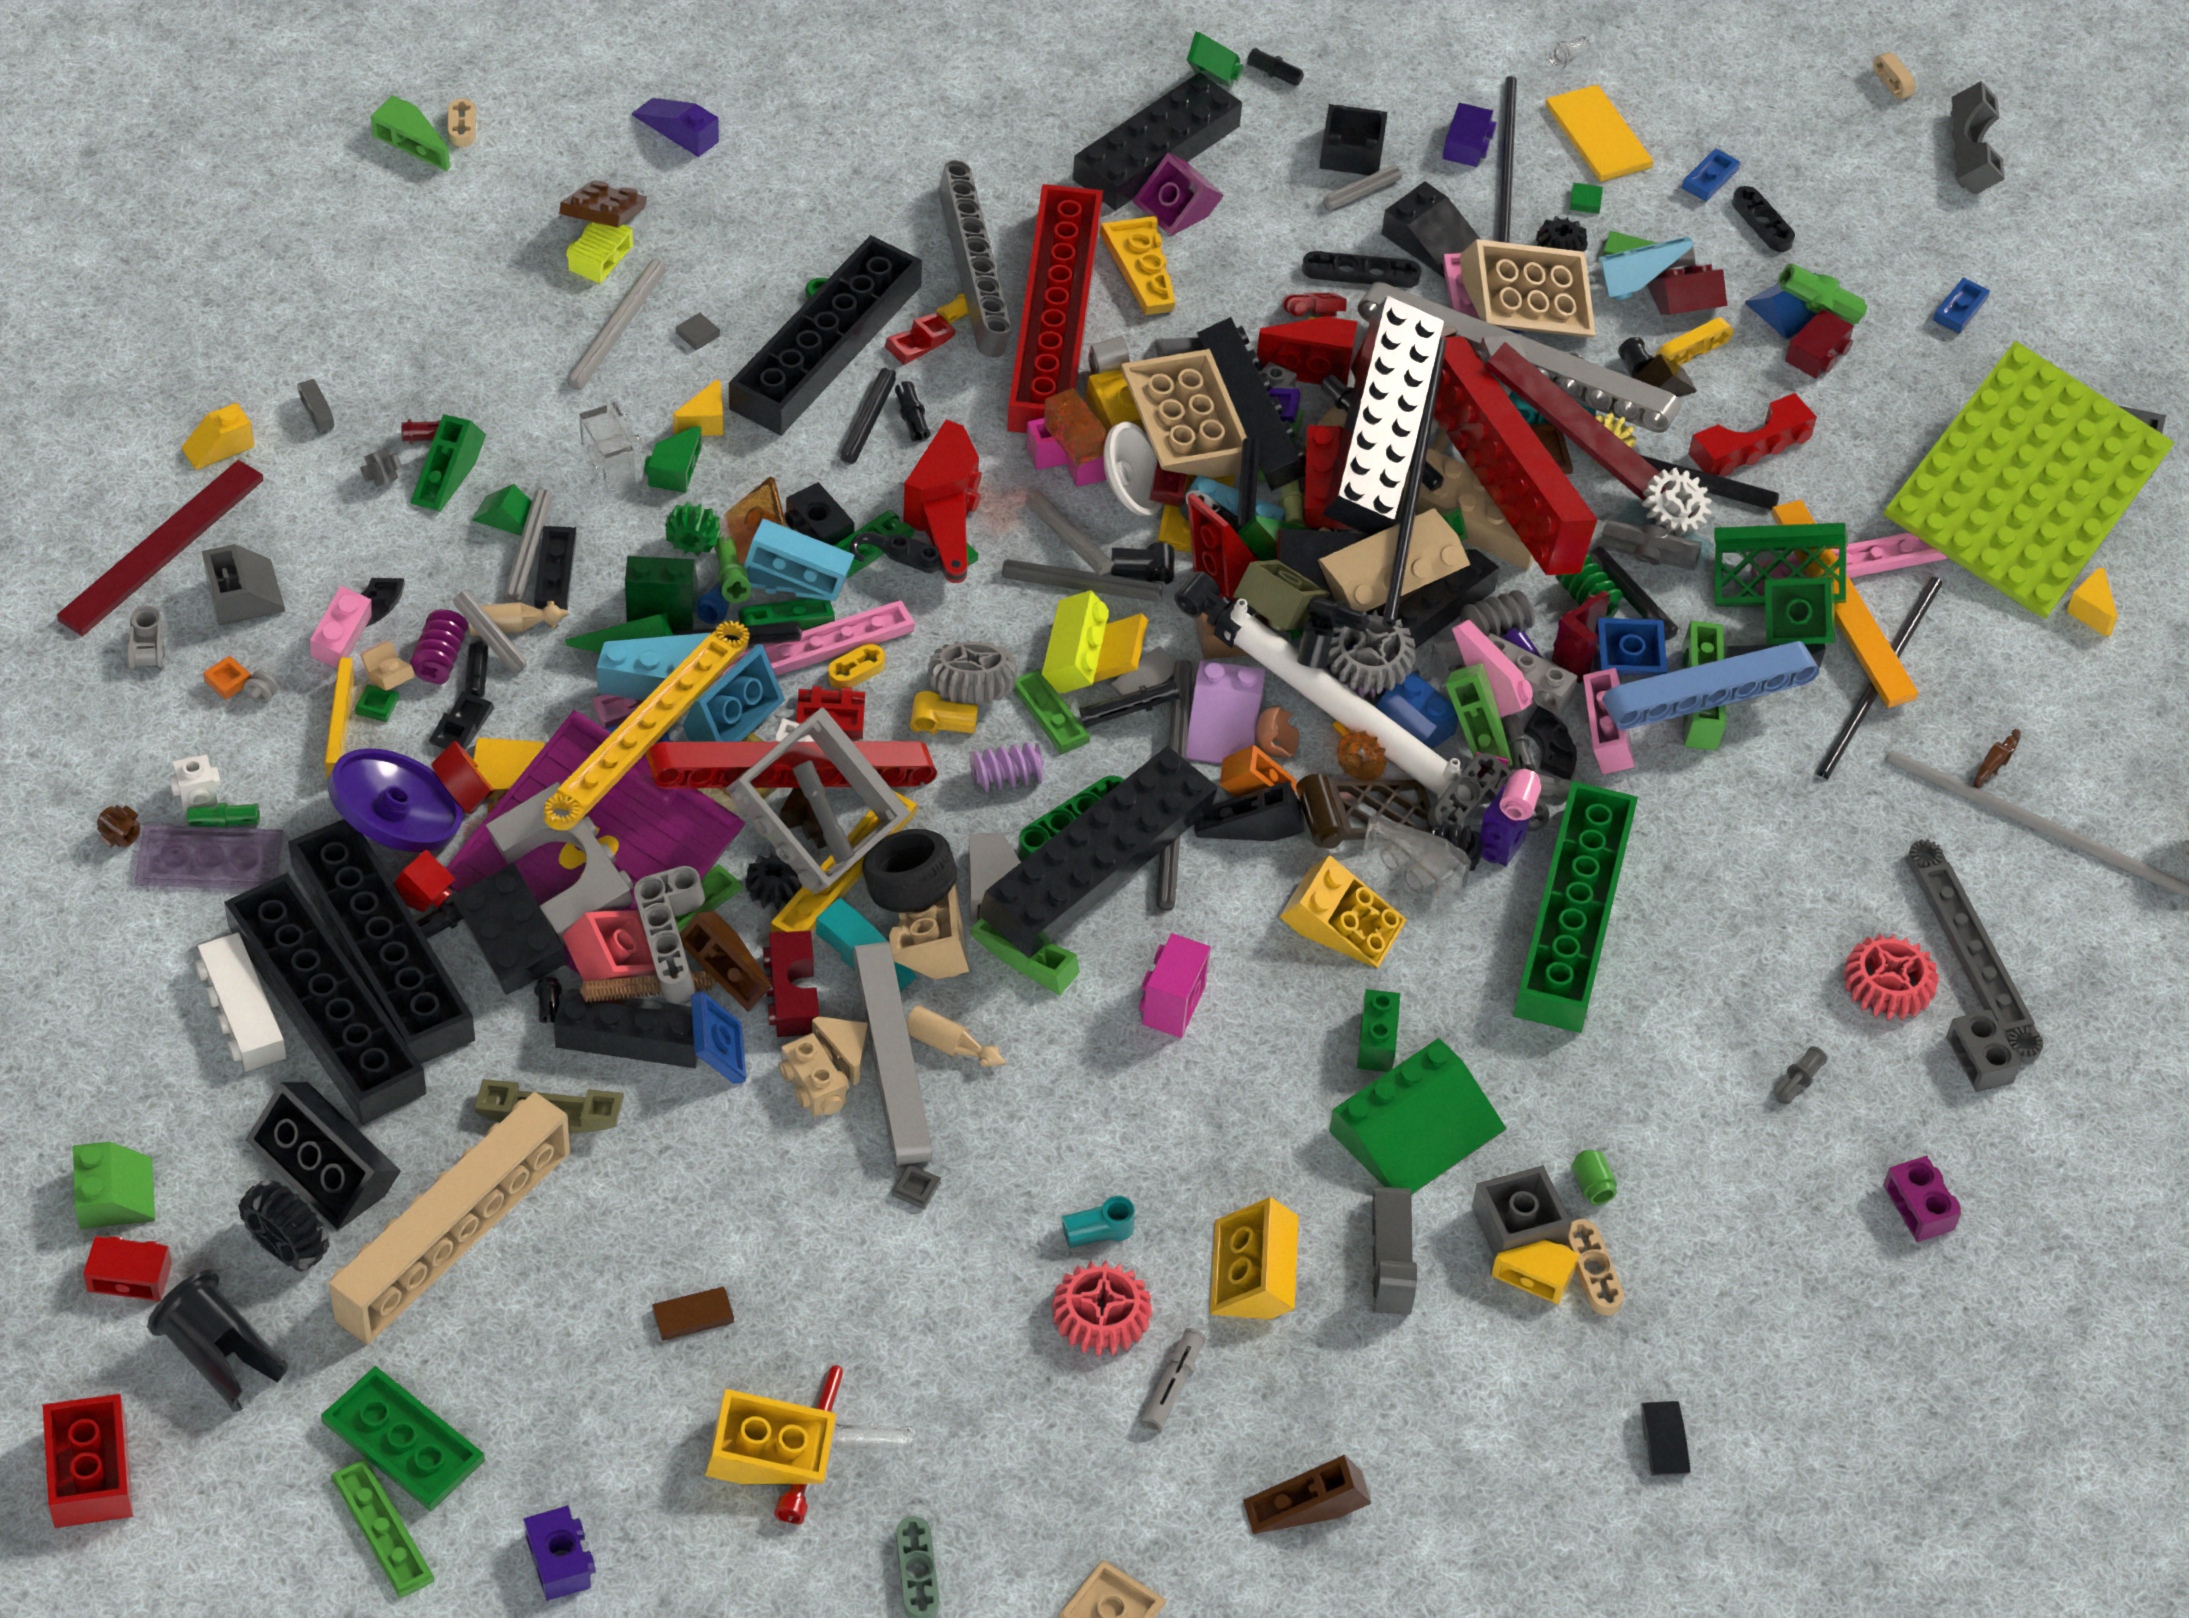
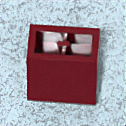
M1697 264L1694 266H1684L1680 269H1665L1647 284L1661 315L1728 306L1723 269H1712V264Z

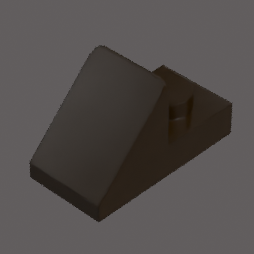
M793 788L779 813L780 820L788 829L802 826L806 839H813L817 849L827 847L822 828L809 800L804 796L801 788Z

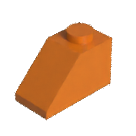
M1253 744L1223 758L1219 785L1236 798L1287 781L1290 782L1293 790L1296 792L1297 780Z

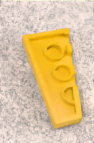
M1157 216L1101 223L1099 233L1145 315L1173 312L1176 302L1170 275L1166 272V257L1162 254L1161 234L1157 231Z

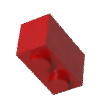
M95 1236L83 1273L87 1292L161 1301L172 1266L169 1246L155 1241L137 1242L125 1240L118 1236H110L108 1238Z

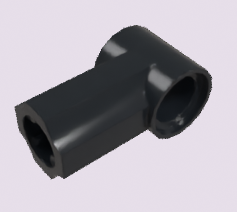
M1157 542L1148 546L1147 549L1112 548L1111 560L1114 562V565L1111 567L1112 576L1146 577L1147 581L1165 582V584H1170L1173 581L1175 574V550L1171 545Z

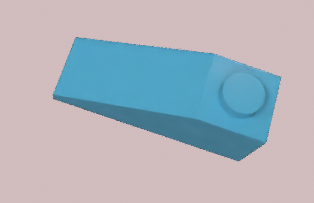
M1686 236L1598 257L1606 294L1609 298L1614 297L1615 300L1632 297V292L1641 290L1693 247L1692 239Z

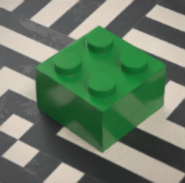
M1834 577L1765 580L1767 645H1784L1797 641L1804 644L1836 642Z

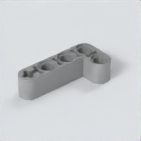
M681 866L640 879L634 887V895L663 995L667 1001L674 1004L688 1001L695 992L694 982L675 916L695 911L705 901V894L699 874L696 869L689 866ZM678 974V978L672 979L671 976Z

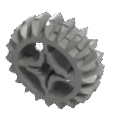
M1375 610L1372 615H1368L1370 622L1367 624V629L1363 632L1345 626L1333 628V637L1327 665L1331 666L1333 676L1339 675V681L1343 684L1350 682L1351 690L1357 687L1363 688L1365 695L1369 689H1375L1379 695L1383 687L1392 691L1395 683L1402 685L1405 677L1409 676L1412 672L1413 663L1416 658L1415 642L1413 638H1410L1409 628H1402L1401 619L1396 621L1394 627H1385L1382 623L1383 617L1379 616L1377 610ZM1354 641L1356 645L1347 652L1345 647ZM1394 652L1396 657L1388 663L1386 659L1389 654Z
M968 640L964 643L956 641L954 645L945 644L943 648L935 650V653L930 656V662L928 663L929 686L933 688V692L940 694L941 698H950L951 702L961 701L964 704L975 703L978 705L979 702L989 704L993 699L999 701L1002 700L1003 696L1011 695V690L1015 689L1017 682L1018 666L1016 665V658L1013 657L1012 652L1005 650V647L995 646L992 642L986 644L982 643L981 640L978 642Z

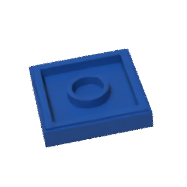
M699 991L691 995L695 1054L733 1084L745 1082L746 1066L742 1022L704 992Z

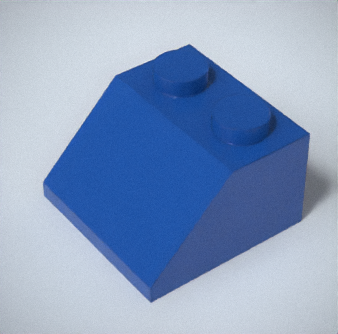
M1597 618L1594 633L1598 636L1593 658L1594 668L1598 672L1616 668L1619 675L1658 676L1668 673L1663 620Z
M1414 671L1405 677L1402 685L1395 683L1392 691L1387 689L1375 706V708L1431 750L1456 733L1458 715L1454 705Z

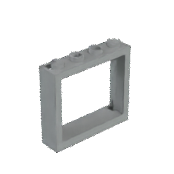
M824 707L809 716L726 788L731 794L734 804L747 813L752 819L755 829L761 835L767 837L776 848L778 857L792 867L797 873L800 883L806 889L811 890L814 895L830 886L911 813ZM806 733L811 736L881 821L877 827L852 848L855 854L854 857L839 864L835 863L825 873L750 784L755 777Z

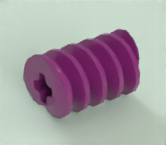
M445 609L435 610L428 615L410 660L414 674L419 679L440 685L446 683L450 678L449 673L453 670V663L458 657L457 653L461 649V643L465 639V633L468 630V622L464 616Z

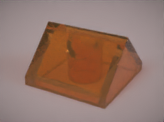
M771 476L725 513L739 561L746 560L752 540L763 518L787 528L775 478Z

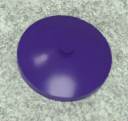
M375 748L354 750L339 758L328 779V793L339 814L363 835L388 847L409 852L436 851L452 842L462 824V807L446 789L435 771L403 754Z

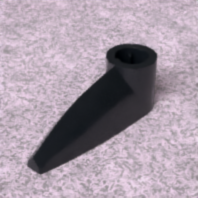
M1310 617L1303 628L1297 657L1299 664L1311 668L1322 669L1327 667L1333 637V626L1330 622L1316 617Z

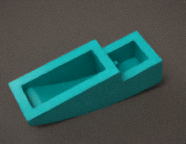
M841 898L837 899L816 917V935L841 953V960L853 970H855L853 946L887 942L861 914ZM894 962L901 992L916 979V975L910 968Z

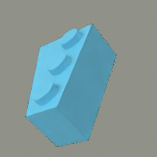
M711 633L604 642L597 664L598 693L645 700Z

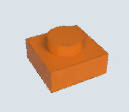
M229 655L203 672L205 683L223 699L227 700L244 688L245 682L251 679V674Z

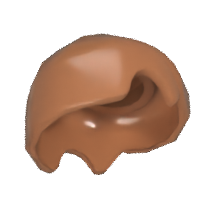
M1279 705L1269 707L1258 717L1255 731L1256 740L1259 748L1266 755L1290 758L1295 755L1298 748L1299 730L1288 723V718L1292 717V713L1282 709ZM1276 740L1280 745L1275 746L1272 741Z

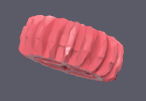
M1879 933L1875 940L1867 937L1862 944L1857 943L1847 957L1846 967L1843 972V980H1846V991L1852 992V1002L1862 1000V1011L1869 1007L1874 1008V1018L1880 1014V1011L1886 1012L1888 1021L1893 1017L1894 1013H1897L1901 1021L1907 1017L1908 1013L1915 1018L1920 1009L1925 1011L1937 991L1939 974L1936 973V963L1930 961V952H1920V943L1911 945L1908 942V937L1902 941L1897 940L1894 933L1889 939H1885ZM1868 965L1873 968L1872 973L1874 975L1869 976L1865 967ZM1912 975L1914 976L1917 983L1915 987H1912V985L1909 983V977Z
M1106 1260L1102 1263L1101 1267H1096L1090 1261L1087 1264V1270L1077 1265L1073 1275L1065 1274L1062 1284H1058L1056 1287L1055 1298L1052 1300L1053 1321L1055 1325H1059L1058 1332L1060 1337L1069 1336L1068 1342L1070 1347L1078 1344L1080 1341L1083 1354L1089 1350L1090 1346L1095 1347L1098 1357L1102 1354L1103 1348L1107 1347L1112 1356L1117 1352V1345L1128 1351L1131 1347V1341L1139 1343V1340L1142 1338V1332L1148 1330L1149 1318L1152 1316L1151 1296L1149 1291H1145L1144 1280H1135L1134 1270L1123 1273L1121 1263L1115 1268H1109ZM1101 1299H1104V1307H1106L1104 1308L1103 1316L1100 1315Z

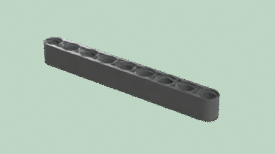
M950 160L944 165L939 195L976 345L979 352L983 355L993 358L1000 357L1005 352L1011 330L1006 303L971 168L962 161Z

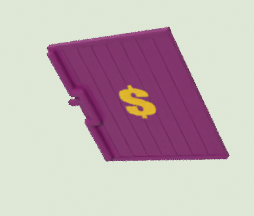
M573 710L447 865L446 869L456 878L450 888L458 893L509 866L490 838L486 824L556 782L562 785L612 733L579 711ZM642 756L583 817L588 816L598 831L595 838L600 845L606 843L616 858L613 865L618 872L624 870L627 873L634 887L640 879L681 866H689L696 869L702 881L745 826V821L740 819L739 816L698 789H663L657 787L645 756ZM555 841L537 847L511 864L515 863L540 906L572 887L581 878L586 867L587 857L575 845ZM633 888L630 891L634 903L621 911L638 910L639 912ZM566 944L562 947L569 962L565 966L580 975Z

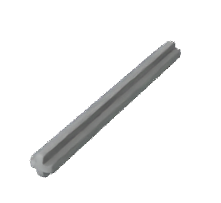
M652 259L569 374L568 385L570 387L581 390L586 385L665 274L666 265L663 261Z

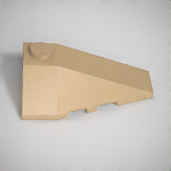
M956 882L949 893L937 903L921 910L898 913L899 923L897 927H892L889 934L894 962L935 980L945 977H956L962 973L969 972L968 951Z

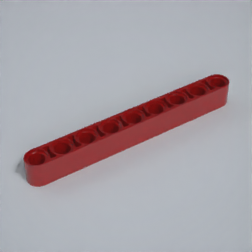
M815 741L796 742L750 782L754 788H801L792 769L807 761H812L823 787H852ZM852 741L889 787L920 786L921 782H924V784L931 783L937 776V770L929 750L923 742ZM661 742L651 746L647 750L645 757L654 783L659 788H727L779 742Z

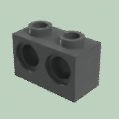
M1991 1009L1953 1018L1946 1038L1975 1092L2014 1083L2021 1066L2018 1052L2011 1048L2002 1023L1996 1020Z

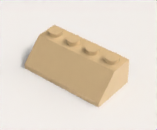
M1435 508L1415 516L1401 596L1470 565L1458 535ZM1400 523L1318 560L1336 602H1345L1348 608L1359 612L1362 609L1367 612L1386 603Z

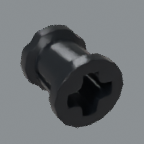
M1640 337L1627 339L1618 349L1621 359L1627 360L1631 366L1630 372L1633 377L1655 359L1654 356L1648 355L1644 349L1645 343Z

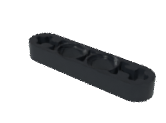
M1323 251L1308 252L1304 255L1302 262V272L1311 279L1370 285L1381 282L1401 288L1417 286L1422 272L1421 266L1412 260ZM1313 263H1318L1319 267H1313ZM1329 264H1333V269H1329ZM1349 266L1354 270L1351 272H1343L1339 269V267ZM1380 269L1384 274L1374 275L1370 273V270ZM1391 270H1394V275H1390ZM1404 272H1410V276H1406Z

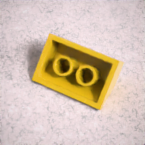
M1271 1196L1215 1220L1210 1299L1211 1315L1273 1319L1295 1310L1299 1216Z

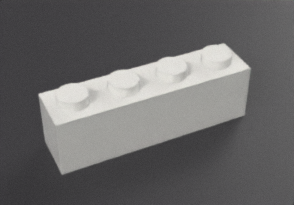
M239 932L198 945L200 959L195 961L196 970L201 981L208 980L210 986L206 987V993L211 1007L218 1006L221 1013L217 1014V1020L222 1034L229 1033L232 1041L228 1042V1047L233 1061H241L246 1072L286 1059L284 1039Z

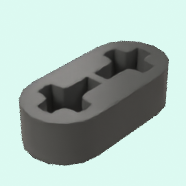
M310 379L298 383L297 388L300 399L317 431L321 432L334 428V419L330 407L316 381Z

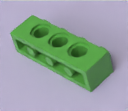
M1690 621L1682 644V669L1723 660V624ZM1725 705L1683 715L1684 747L1717 751L1726 727Z

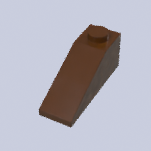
M714 910L696 913L681 931L680 938L683 948L747 1012H750L771 988V983L740 936Z
M1342 1455L1243 1500L1253 1534L1337 1519L1372 1504L1362 1471L1346 1455Z

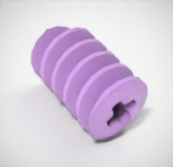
M1026 742L1022 746V751L1018 745L1014 744L1010 746L1008 753L1001 746L996 749L995 755L991 749H985L982 758L978 751L970 753V768L975 788H977V784H981L984 791L989 792L990 783L994 781L998 790H1002L1003 782L1006 779L1010 786L1015 788L1018 777H1021L1025 786H1029L1031 775H1034L1038 784H1042L1043 761L1038 743H1036L1034 749L1031 743Z

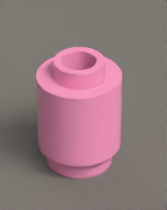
M1519 769L1508 778L1500 801V809L1508 818L1512 820H1526L1533 815L1541 791L1539 776L1531 770Z

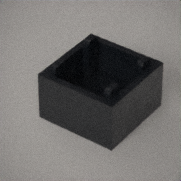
M1329 104L1319 169L1368 176L1379 172L1388 112Z

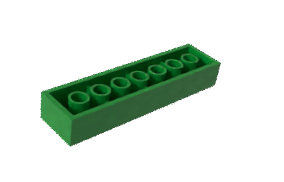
M1575 781L1571 782L1513 1017L1582 1033L1638 796Z

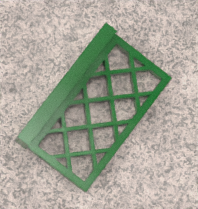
M1845 523L1714 528L1715 606H1765V596L1757 595L1753 589L1764 578L1774 579L1769 575L1770 572L1780 563H1783L1792 571L1787 578H1807L1802 572L1813 561L1825 571L1820 577L1831 576L1839 583V594H1834L1835 603H1846L1848 533ZM1826 549H1839V559L1830 567L1818 558ZM1795 550H1802L1809 557L1796 569L1785 558ZM1769 551L1776 559L1765 569H1762L1753 559L1760 552ZM1723 553H1738L1743 560L1731 571L1723 564ZM1750 564L1760 574L1746 585L1736 575ZM1838 568H1839V576L1834 572V571L1837 570ZM1732 579L1743 588L1736 597L1722 598V588Z

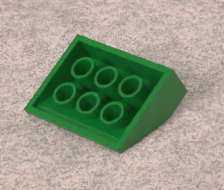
M1437 1038L1332 1110L1329 1132L1384 1187L1411 1189V1195L1506 1130V1126L1463 1060L1440 1038Z

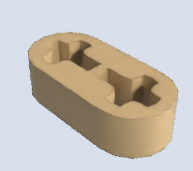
M1888 52L1874 58V72L1898 100L1914 95L1916 89L1914 78L1895 54Z
M463 98L452 101L448 107L449 142L457 147L469 146L476 139L475 104ZM460 111H465V117H459ZM459 128H465L464 135H459Z

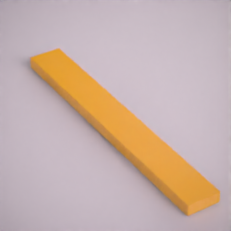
M1802 499L1772 508L1771 515L1777 525L1816 524ZM1826 549L1818 557L1828 567L1838 560L1832 549ZM1802 550L1793 551L1801 564L1809 557ZM1814 561L1805 569L1809 578L1820 577L1825 572ZM1838 568V569L1835 570L1834 572L1839 576V568ZM1847 575L1846 603H1835V622L1887 708L1917 700L1918 690ZM1834 579V594H1839V583Z

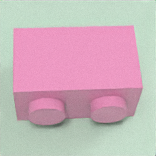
M340 586L310 639L311 657L338 668L340 658L349 657L372 616L371 599Z

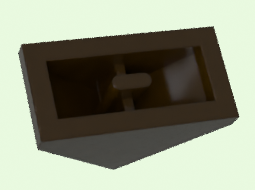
M1659 354L1633 377L1636 380L1668 391L1676 397L1697 391L1684 368L1662 354Z

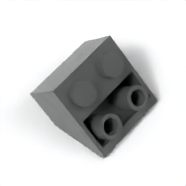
M236 544L202 551L206 579L219 626L285 612V606L271 559Z

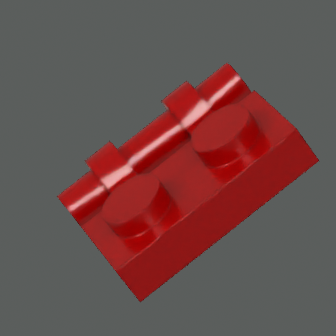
M1334 292L1290 294L1282 300V308L1296 317L1304 315L1307 310H1312V313H1317L1320 317H1337V311H1346L1347 304L1346 298Z
M812 686V689H798L796 723L801 724L813 713L824 707L849 739H863L866 692L852 691V688L842 687V691L822 690V686Z

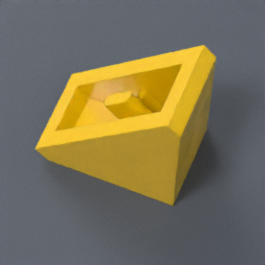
M717 379L673 413V433L675 435L694 426L702 427V436L723 435V407L720 381Z
M2097 568L2073 592L2067 612L2104 636H2111L2118 615L2105 569Z

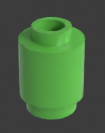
M1594 1150L1580 1152L1571 1164V1170L1584 1198L1589 1200L1592 1205H1602L1611 1201L1617 1195V1182L1605 1155L1600 1151Z

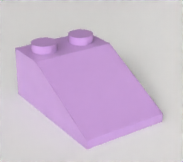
M1205 660L1199 661L1188 730L1186 760L1222 765L1223 758L1255 744L1256 723L1260 712L1266 669Z

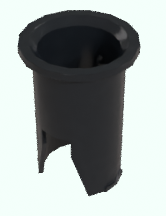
M204 1270L193 1274L179 1283L160 1301L148 1319L147 1328L153 1336L166 1335L229 1404V1408L234 1413L243 1409L238 1401L242 1390L226 1360L229 1355L234 1352L242 1362L277 1383L287 1372L288 1364L274 1352L217 1289L220 1280L218 1275L213 1270Z

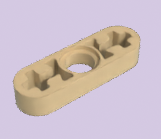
M1575 1220L1572 1222L1566 1246L1572 1251L1579 1253L1576 1266L1577 1274L1591 1308L1600 1315H1613L1622 1306L1624 1299L1622 1286L1597 1226L1589 1220ZM1577 1232H1581L1583 1236H1589L1587 1242L1588 1250L1585 1252L1583 1240L1576 1238ZM1588 1262H1597L1603 1267L1604 1272L1601 1274H1591L1585 1269L1584 1265ZM1605 1282L1604 1290L1608 1297H1613L1612 1303H1607L1605 1298H1600L1602 1292L1600 1284Z

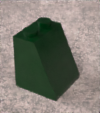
M627 556L625 573L626 622L667 613L672 633L675 631L694 630L698 592L695 560Z

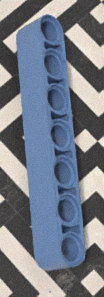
M1797 641L1621 684L1609 689L1603 695L1602 703L1616 727L1620 730H1625L1802 686L1813 681L1818 676L1820 669L1805 644Z

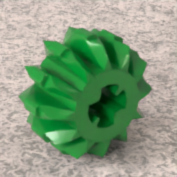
M687 501L684 506L676 505L665 523L666 541L672 542L673 549L684 550L685 555L688 552H693L696 556H699L702 551L710 553L716 542L719 541L721 534L720 517L713 515V508H702L701 503L693 506Z

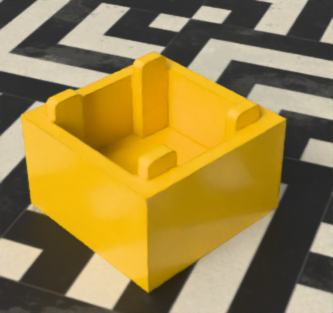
M1121 369L1089 376L1085 401L1104 442L1110 429L1122 422L1134 423L1147 434Z

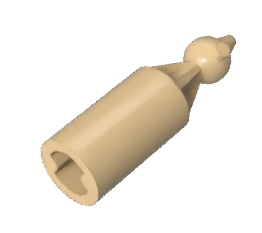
M547 601L548 605L543 610L521 602L480 606L504 634L524 632L542 620L548 623L550 628H556V623L560 619L569 616L568 610L560 609L554 605V601ZM469 623L470 636H480Z
M915 1006L906 1021L910 1037L950 1056L956 1057L959 1053L963 1056L979 1057L982 1067L1004 1066L1006 1064V1061L1000 1056L997 1046L982 1047L969 1034L968 1028L922 1006Z

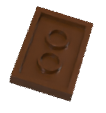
M591 181V183L586 184L560 202L559 214L618 228L644 209L647 196L638 194V191L633 188L622 187L618 190L610 188L606 182Z

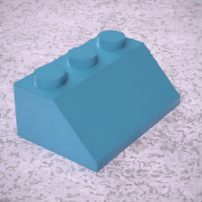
M757 644L694 701L682 725L689 742H740L785 701L762 644Z

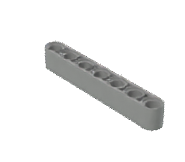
M887 941L853 946L855 971L865 1021L868 1023V1036L891 1150L896 1153L895 1166L932 1161L930 1136L890 943Z

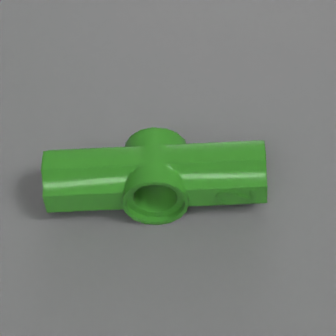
M1793 263L1786 265L1779 274L1777 283L1780 289L1805 301V307L1812 312L1819 313L1822 309H1825L1852 325L1858 324L1866 314L1867 305L1865 300L1839 287L1840 282L1831 276L1815 275Z

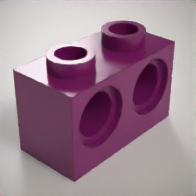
M1927 1155L1889 1167L1883 1186L1916 1242L1955 1230L1961 1215L1959 1201L1955 1196H1951L1944 1184L1942 1173L1937 1167L1933 1166Z

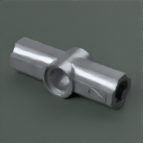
M1608 519L1604 526L1601 546L1604 549L1632 555L1637 561H1648L1654 566L1664 563L1692 571L1698 566L1702 549L1701 542L1670 535L1667 530L1655 525L1645 524L1642 527L1610 519Z

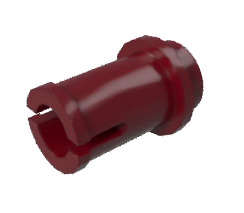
M408 419L407 422H401L402 442L409 441V444H412L413 441L433 440L440 420L412 422L411 419Z

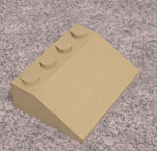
M1476 239L1459 255L1463 285L1482 321L1505 329L1594 338L1596 336L1585 252Z
M1210 349L1121 364L1120 369L1162 470L1211 478L1240 474L1243 439L1247 438Z

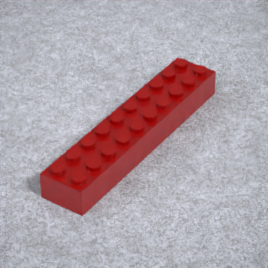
M1042 184L1008 406L1007 431L1027 433L1028 421L1074 412L1100 228L1103 190Z
M1442 337L1447 341L1433 416L1545 575L1581 573L1598 519L1489 370L1484 367V363L1465 337Z

